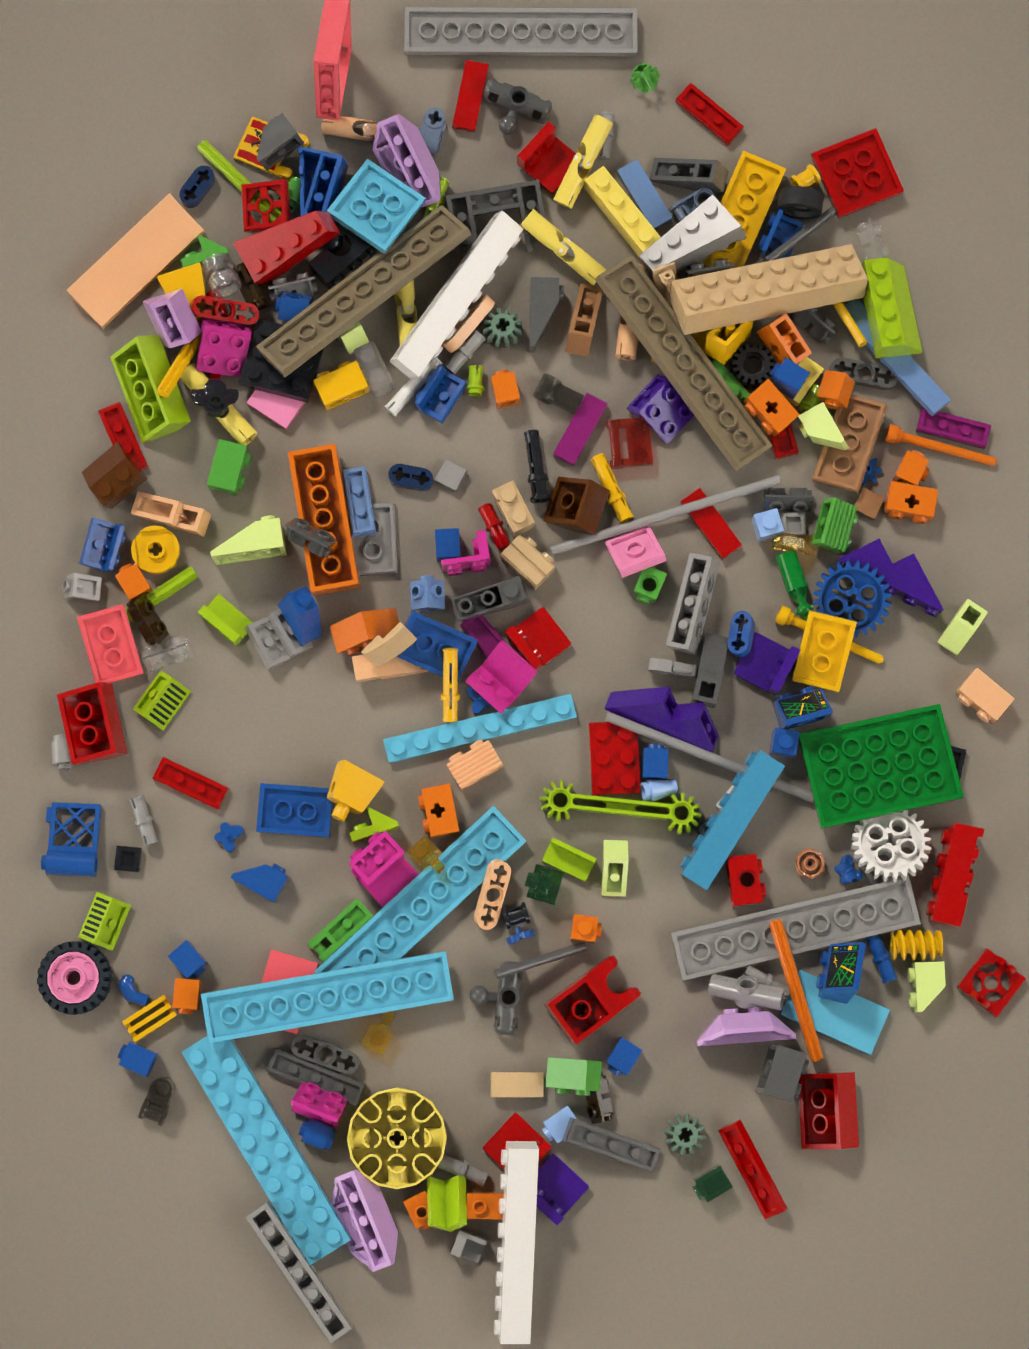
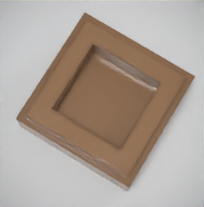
M863 487L854 506L858 507L856 512L874 520L885 498Z

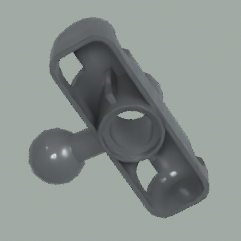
M494 78L487 82L483 94V99L487 103L508 111L507 116L499 121L500 131L507 135L512 134L516 130L517 123L515 119L517 115L543 124L547 122L552 109L551 101L540 99L538 95L528 92L523 86H513L505 82L502 84ZM490 92L498 95L497 102L491 101L488 98ZM519 96L524 102L515 103L512 98ZM533 110L542 113L540 119L532 116Z
M505 961L500 965V968L517 962ZM523 971L521 972L520 979L517 978V973L500 978L497 992H488L483 986H475L470 991V999L476 1005H483L487 1001L496 1002L494 1031L499 1035L513 1036L517 1032ZM505 992H512L515 995L516 1000L513 1004L507 1005L502 1001L501 997ZM497 1017H501L500 1026H496ZM513 1018H516V1028H512Z

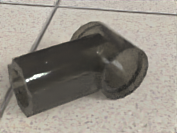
M545 373L533 393V396L539 401L548 405L554 404L574 415L584 398V395L562 385V382L556 377Z

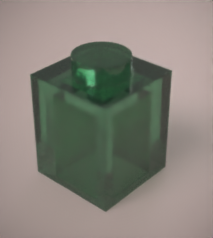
M719 1164L694 1178L693 1181L696 1185L692 1187L699 1200L704 1198L707 1203L733 1188Z

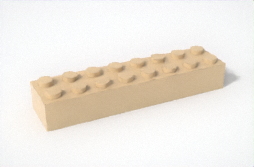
M852 244L673 280L671 281L670 302L683 334L687 335L864 298L868 277Z

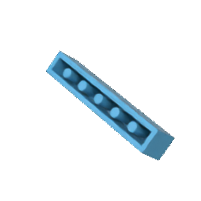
M757 749L755 753L752 751L744 763L747 767L743 773L738 772L731 783L734 786L730 794L725 793L718 804L721 806L720 810L716 815L713 813L705 825L708 829L704 836L699 834L693 843L695 850L691 856L686 855L680 864V868H682L680 873L706 890L711 885L785 765L761 750Z

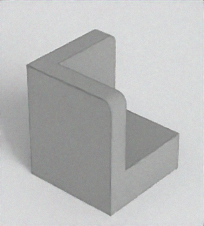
M459 1229L450 1254L478 1263L487 1244V1239Z

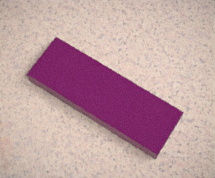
M586 393L557 445L553 456L574 466L608 403Z
M922 407L916 431L985 449L991 425L940 411L931 416Z

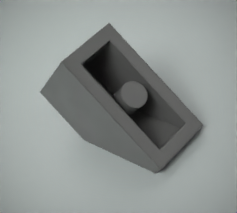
M283 113L272 118L263 127L257 160L266 171L304 143Z

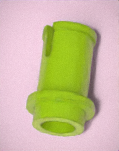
M471 365L468 367L469 382L468 386H466V391H468L469 396L479 397L485 391V387L482 386L484 367L478 365V369H476V365Z
M813 384L804 401L800 402L799 411L801 413L818 405L820 399L817 397L820 386Z

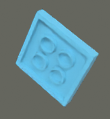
M367 159L328 208L327 213L331 215L333 220L385 254L425 203L426 198Z

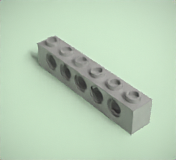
M269 1201L245 1217L329 1342L333 1343L351 1330L353 1324L313 1265L308 1264L307 1257L297 1247L292 1235Z

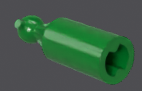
M796 550L787 551L777 555L775 558L787 593L799 604L795 614L800 615L807 621L809 610H813L814 606L806 603L808 585Z

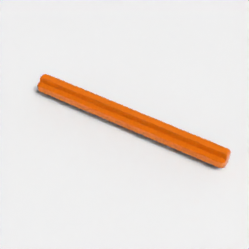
M781 919L772 920L769 922L808 1054L812 1062H817L823 1059V1053L784 925Z

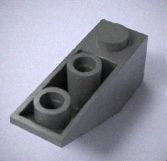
M520 576L451 598L458 622L508 610L530 602L524 581Z
M705 633L691 703L704 702L705 706L715 708L717 705L728 647L727 637Z

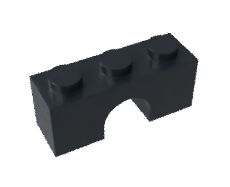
M346 229L344 236L345 240L351 245L350 251L344 256H336L325 248L309 262V267L329 290L344 280V276L350 271L354 272L361 267L362 261L368 255L371 257L379 250Z

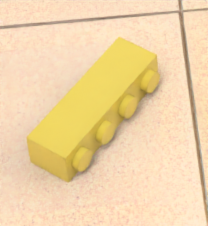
M604 166L585 179L584 190L640 258L639 255L660 239V235Z

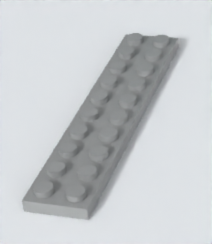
M405 7V55L637 56L638 53L637 8Z
M908 876L906 881L899 878L896 883L891 880L672 932L671 937L681 978L684 981L779 958L769 925L770 921L781 919L792 955L827 947L831 944H840L920 925L921 922Z

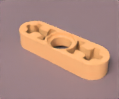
M486 293L481 295L468 309V315L461 322H457L454 326L456 328L455 333L449 340L445 339L442 346L449 353L456 351L490 312L495 302Z
M501 859L492 860L488 864L474 913L475 923L484 930H490L496 926L511 876L510 866ZM501 865V868L504 869V873H499L497 878V874L494 873V869H499ZM497 879V881L500 882L501 885L499 886L498 884L490 881L493 880L496 882ZM496 888L499 892L498 897L493 901H489L486 897L488 890ZM484 903H486L487 905L492 906V907L495 906V908L492 909L491 907H489V910H488V908H487L486 906H484ZM488 911V914L491 916V919L486 920L484 923V921L481 919V916H486Z

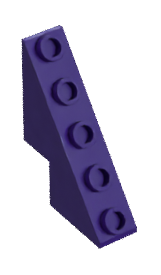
M877 539L837 560V562L840 561L843 567L846 566L847 559H850L852 565H855L859 559L861 567H864L869 562L870 571L876 567L878 568L877 577L885 575V578L881 581L882 584H890L885 589V592H891L892 596L896 594L902 597V601L908 605H918L924 608V612L933 617H937L944 610L915 554L892 563L881 540Z
M669 686L611 692L605 705V710L709 752L714 751L719 737L705 703L677 704Z

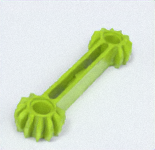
M560 780L559 788L556 787L554 781L550 782L553 791L544 787L543 792L549 797L540 796L539 799L541 802H548V804L541 807V810L545 811L550 808L547 817L550 819L556 813L557 822H560L561 814H564L566 820L570 819L568 810L670 821L672 824L668 827V830L672 831L674 826H677V834L680 835L683 826L685 831L690 833L691 827L689 823L697 827L699 823L693 818L702 817L701 813L694 812V810L700 808V804L691 805L694 801L693 796L688 801H685V793H681L680 801H678L675 794L671 795L673 804L572 794L570 791L574 785L570 783L567 789L563 788L564 780ZM556 795H564L566 797L567 804L564 807H557L554 804L553 798ZM580 800L605 803L606 807L599 808L574 805L573 801ZM635 807L665 809L668 811V814L637 812ZM682 807L687 811L688 815L685 820H679L675 817L674 812L676 808Z

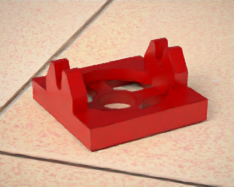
M282 179L241 185L244 232H262L290 221L288 180ZM268 190L276 191L280 195L281 200L273 201L269 197ZM260 192L261 197L257 199L256 203H251L254 195ZM268 199L271 204L269 210L261 212L259 208L260 202ZM275 208H282L279 217L270 223V213ZM251 211H257L262 214V224L252 217Z
M985 948L956 987L994 1017H997L1026 978L1017 972L1013 965L1008 964L1007 960ZM987 964L998 965L993 973L986 974L979 969ZM1004 971H1006L1009 978L1008 991L1001 986L1000 977ZM974 975L981 980L982 988L979 992H976L973 986ZM987 976H994L997 979L995 989L989 990L985 987L984 980ZM996 991L1002 996L1001 999L996 1001L985 999L988 992Z

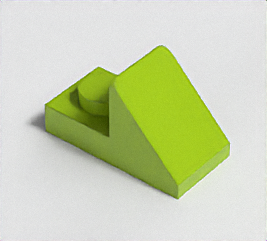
M367 806L372 825L368 826L367 823H362L354 826V831L350 832L352 842L357 843L371 838L378 831L382 834L384 831L389 832L400 827L396 820Z

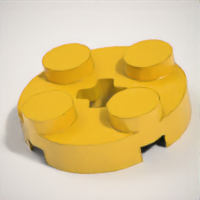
M157 525L148 526L142 529L137 537L134 538L131 545V554L133 560L142 571L149 574H162L176 566L180 556V545L175 535L166 528ZM153 544H158V547L162 548V552H159L158 556L149 553V549L153 548Z

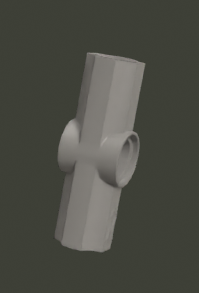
M712 974L708 987V994L710 996L734 1000L737 1006L744 1009L753 1008L757 1005L781 1011L785 999L784 989L759 984L758 980L752 976H741L735 979Z

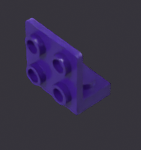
M659 374L652 379L626 408L632 415L643 418L661 440L667 444L694 416L667 377Z
M755 632L751 651L747 656L740 659L734 675L776 696L801 650L794 646L788 649Z
M551 1154L538 1169L536 1207L558 1226L564 1219L563 1216L588 1190L589 1186L559 1157Z

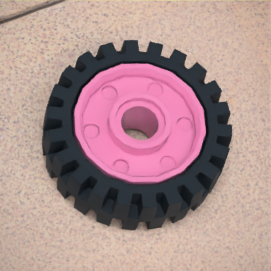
M71 941L55 946L42 959L40 968H38L37 984L39 985L38 990L50 1007L64 1014L77 1015L92 1011L106 999L111 989L112 970L109 961L99 949L85 942ZM74 971L80 974V981L76 985H72L69 981V976Z

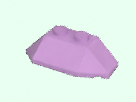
M399 113L379 121L372 150L381 168L425 197V203L421 208L440 201L439 170L418 127Z
M762 1007L749 1008L748 1013H738V1008L724 1009V1014L717 1015L695 1042L696 1046L788 1040L796 1039V1034L770 1011H763Z
M357 1169L336 1177L334 1180L335 1187L332 1205L353 1238L347 1242L350 1253L359 1261L369 1266L368 1268L372 1272L394 1264L398 1230L380 1186L363 1176Z

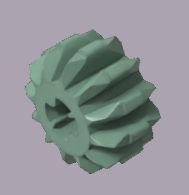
M497 308V315L489 312L488 318L490 320L483 321V325L487 327L483 330V335L489 336L487 338L488 343L496 340V348H499L501 343H504L505 348H509V341L516 344L518 342L516 336H522V330L519 328L522 327L523 323L517 320V313H513L510 316L509 308H506L505 313H501V309ZM504 324L506 331L501 332V328L499 329V325Z
M686 1113L684 1122H682L680 1115L677 1114L675 1115L677 1124L671 1120L667 1122L669 1126L673 1127L672 1131L664 1129V1134L672 1135L671 1138L665 1140V1143L675 1142L670 1149L672 1152H675L680 1146L679 1153L681 1156H684L685 1148L688 1149L690 1155H693V1145L698 1149L702 1148V1145L696 1142L697 1139H706L705 1135L698 1134L705 1127L704 1125L695 1127L699 1121L697 1117L689 1123L690 1114ZM682 1128H685L686 1131H691V1134L688 1135V1140L685 1142L683 1138L680 1140L678 1137L682 1133Z

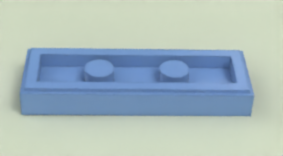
M637 159L617 170V175L635 205L655 230L672 221L671 214Z
M366 466L343 469L342 473L352 538L376 535Z

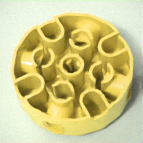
M399 1087L378 1091L362 1102L350 1120L347 1135L350 1158L363 1176L378 1186L393 1189L417 1185L433 1174L444 1156L447 1140L443 1116L433 1101L415 1090ZM395 1131H399L400 1135L404 1136V1140H401L399 1145H396L395 1140L390 1138L395 1134Z

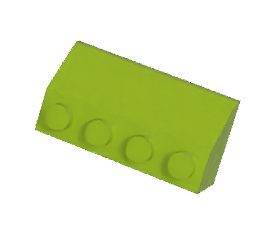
M889 258L864 260L862 267L868 280L863 300L875 358L921 354L922 347L904 265Z
M159 335L137 336L110 356L142 443L177 432L191 422L177 384L169 397L164 398L157 394L158 386L171 367Z

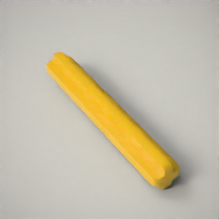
M203 332L189 343L184 344L158 386L157 394L159 396L169 397L198 350Z

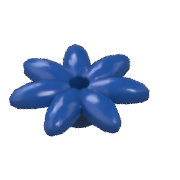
M873 458L869 462L867 467L869 470H866L862 485L867 482L868 478L873 483L877 482L874 474L883 471L879 467H874L878 461L877 458Z

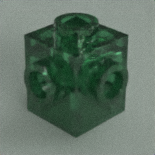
M536 864L534 873L528 872L525 886L529 887L526 897L555 905L564 872Z

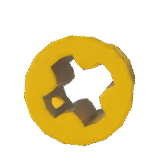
M809 164L802 173L797 176L792 175L790 181L792 186L809 187L814 183L819 184L821 177L816 168Z

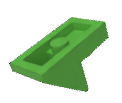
M201 235L197 236L203 251L199 253L193 251L186 254L184 258H181L183 268L200 262L202 269L231 260L226 247Z

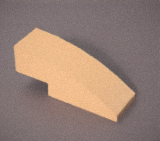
M139 491L130 513L148 521L203 537L212 515L202 508L185 505L180 501Z
M364 655L352 656L357 683L428 672V670L398 657L375 667Z

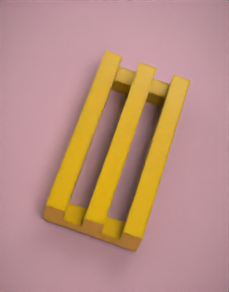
M162 995L122 1022L133 1037L134 1042H137L178 1015L167 997ZM164 1002L165 1006H163L153 1014L149 1015L148 1017L138 1022L134 1026L130 1024L132 1021L136 1020L146 1012L150 1011L160 1003ZM168 1010L170 1012L168 1016L137 1035L135 1032Z

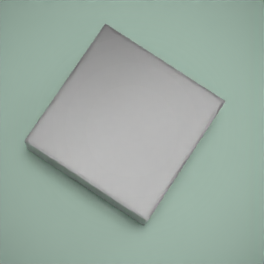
M445 459L435 478V482L456 492L467 470Z
M805 512L780 514L784 529L781 538L806 536Z

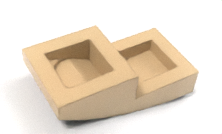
M399 622L383 639L377 635L361 653L377 667L401 654L417 638Z
M491 1072L490 1097H544V1072Z

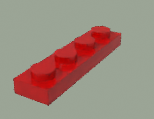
M741 1119L719 1129L718 1132L764 1219L788 1209Z

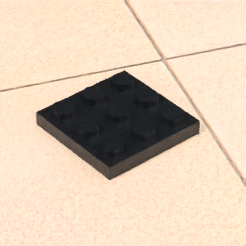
M258 319L240 375L239 385L308 403L314 385L313 380L316 378L325 347L284 378L256 347L283 325Z

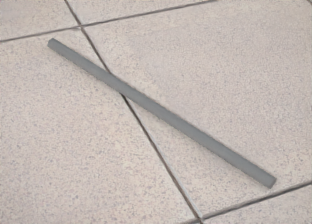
M779 475L597 531L595 535L588 534L550 546L552 554L556 555L780 485L781 480Z
M609 711L605 716L604 720L733 772L743 773L747 767ZM777 779L772 786L814 803L810 791Z

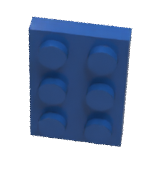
M412 610L405 627L417 640L396 657L443 677V649L457 648L459 683L478 639ZM450 663V678H449V680H451V663Z
M260 783L256 832L330 838L333 802L327 799L329 788Z

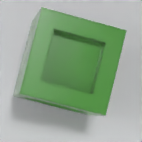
M653 567L642 570L633 595L637 596L636 600L648 605L650 602L655 604L667 573ZM645 581H651L655 584V590L648 592L644 590L642 584Z

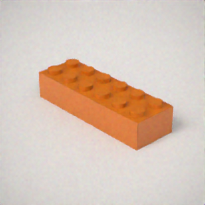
M329 444L288 452L298 518L308 521L311 526L318 530L322 529L329 532L333 538L337 539V542L328 547L331 549V552L327 558L325 556L319 557L308 551L309 541H306L303 547L311 593L316 597L361 589L339 453L336 445Z

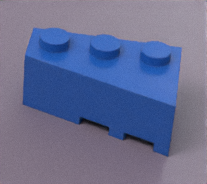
M298 146L300 154L301 216L313 211L327 212L328 208L341 193L348 164L343 155Z

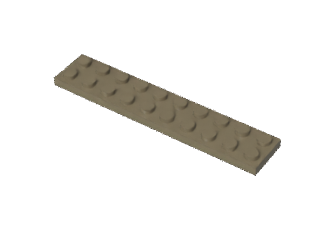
M443 205L439 206L397 238L385 254L382 252L376 254L256 346L258 351L285 378L471 236L469 228Z
M633 255L596 277L595 281L735 471H738L772 447V444L691 334H683L676 314Z

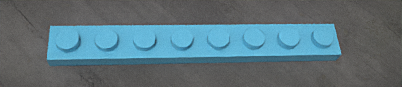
M568 694L506 709L502 714L499 712L485 714L383 739L390 764L472 744L481 739L485 741L575 719L577 715L572 695Z

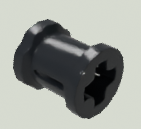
M525 902L514 908L501 909L507 929L520 923H531Z

